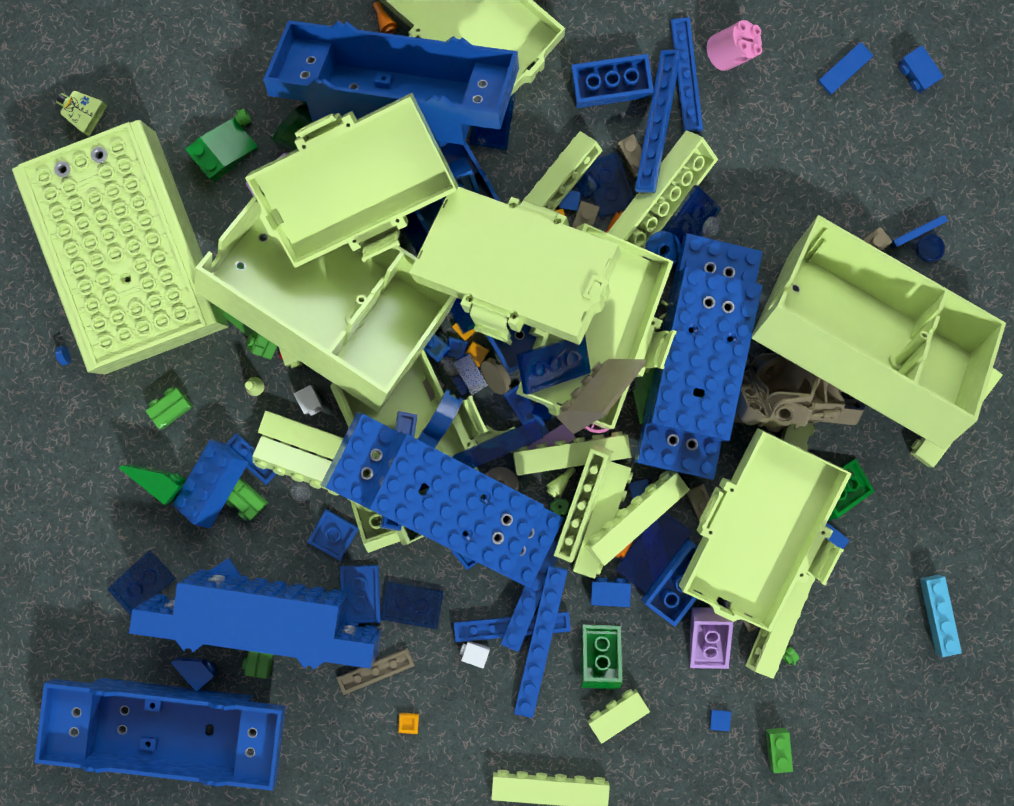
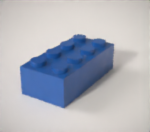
M648 54L580 63L571 66L576 108L651 98L653 95Z
M210 439L174 501L173 506L192 524L211 528L249 462L227 444Z
M688 539L685 540L641 598L645 605L674 627H676L697 599L684 593L679 587V583L698 547Z

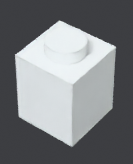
M309 385L294 393L298 404L306 415H315L321 411L320 407L324 406L313 385Z
M468 641L467 645L463 643L460 655H462L461 661L484 668L490 647L473 641Z

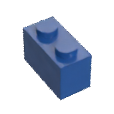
M923 45L898 62L901 73L908 76L910 86L914 91H918L919 94L944 77Z
M596 577V580H591V605L630 607L631 583L627 582L626 578H615V581H607V577Z

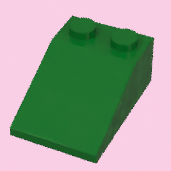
M232 118L198 138L185 150L208 178L215 183L258 148V146L242 126L239 125L237 120Z
M856 458L841 466V468L852 474L828 521L839 518L875 492Z
M133 464L121 465L119 467L121 471L164 505L174 503L186 480L178 473L174 474Z
M582 625L581 688L619 689L623 682L621 626Z

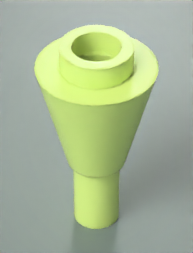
M258 377L248 379L245 383L247 393L252 396L260 395L264 390V382Z
M569 467L563 475L561 474L547 484V493L553 498H561L569 478L576 470L573 467Z

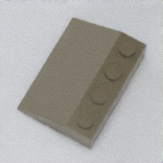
M607 359L603 363L599 361L591 369L593 373L591 375L588 374L581 381L583 385L571 393L572 399L570 401L567 400L560 407L561 412L557 418L575 434L604 417L647 362L644 359Z

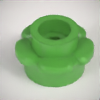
M245 108L242 110L237 109V114L235 115L237 122L240 126H248L247 124L252 122Z
M557 497L551 503L550 509L559 516L565 515L569 511V503L566 499Z
M791 647L786 649L782 657L788 665H796V662L800 659Z

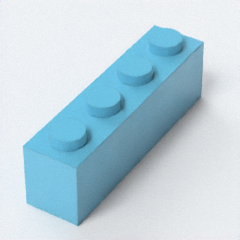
M941 575L920 578L936 654L941 657L961 654L946 578Z

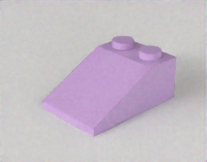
M692 607L690 621V668L729 669L733 621L715 614L712 608Z

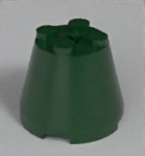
M303 101L304 104L295 108L276 128L277 132L270 136L276 144L290 152L298 149L294 142L298 138L295 133L312 123L306 101Z

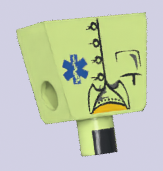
M73 91L70 97L61 93L56 101L57 104L63 106L60 114L87 136H90L107 107L101 100L77 91Z

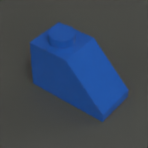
M178 657L171 662L196 692L217 674L215 671L216 666L211 661H206V659Z

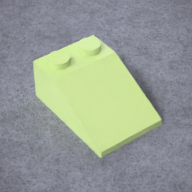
M350 501L363 545L368 553L400 542L395 530L380 528L382 515Z

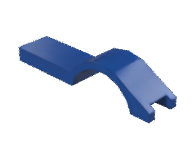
M447 389L441 397L432 418L417 438L433 448L437 446L448 430L463 401L461 397L456 399L449 395L450 391Z

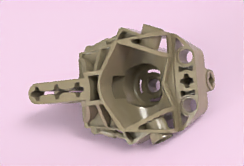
M761 353L754 357L749 370H744L734 422L747 425L758 424L759 427L765 425L772 432H779L791 424H795L794 429H798L800 425L805 427L807 423L816 422L857 425L865 405L858 400L843 398L842 390L778 353Z

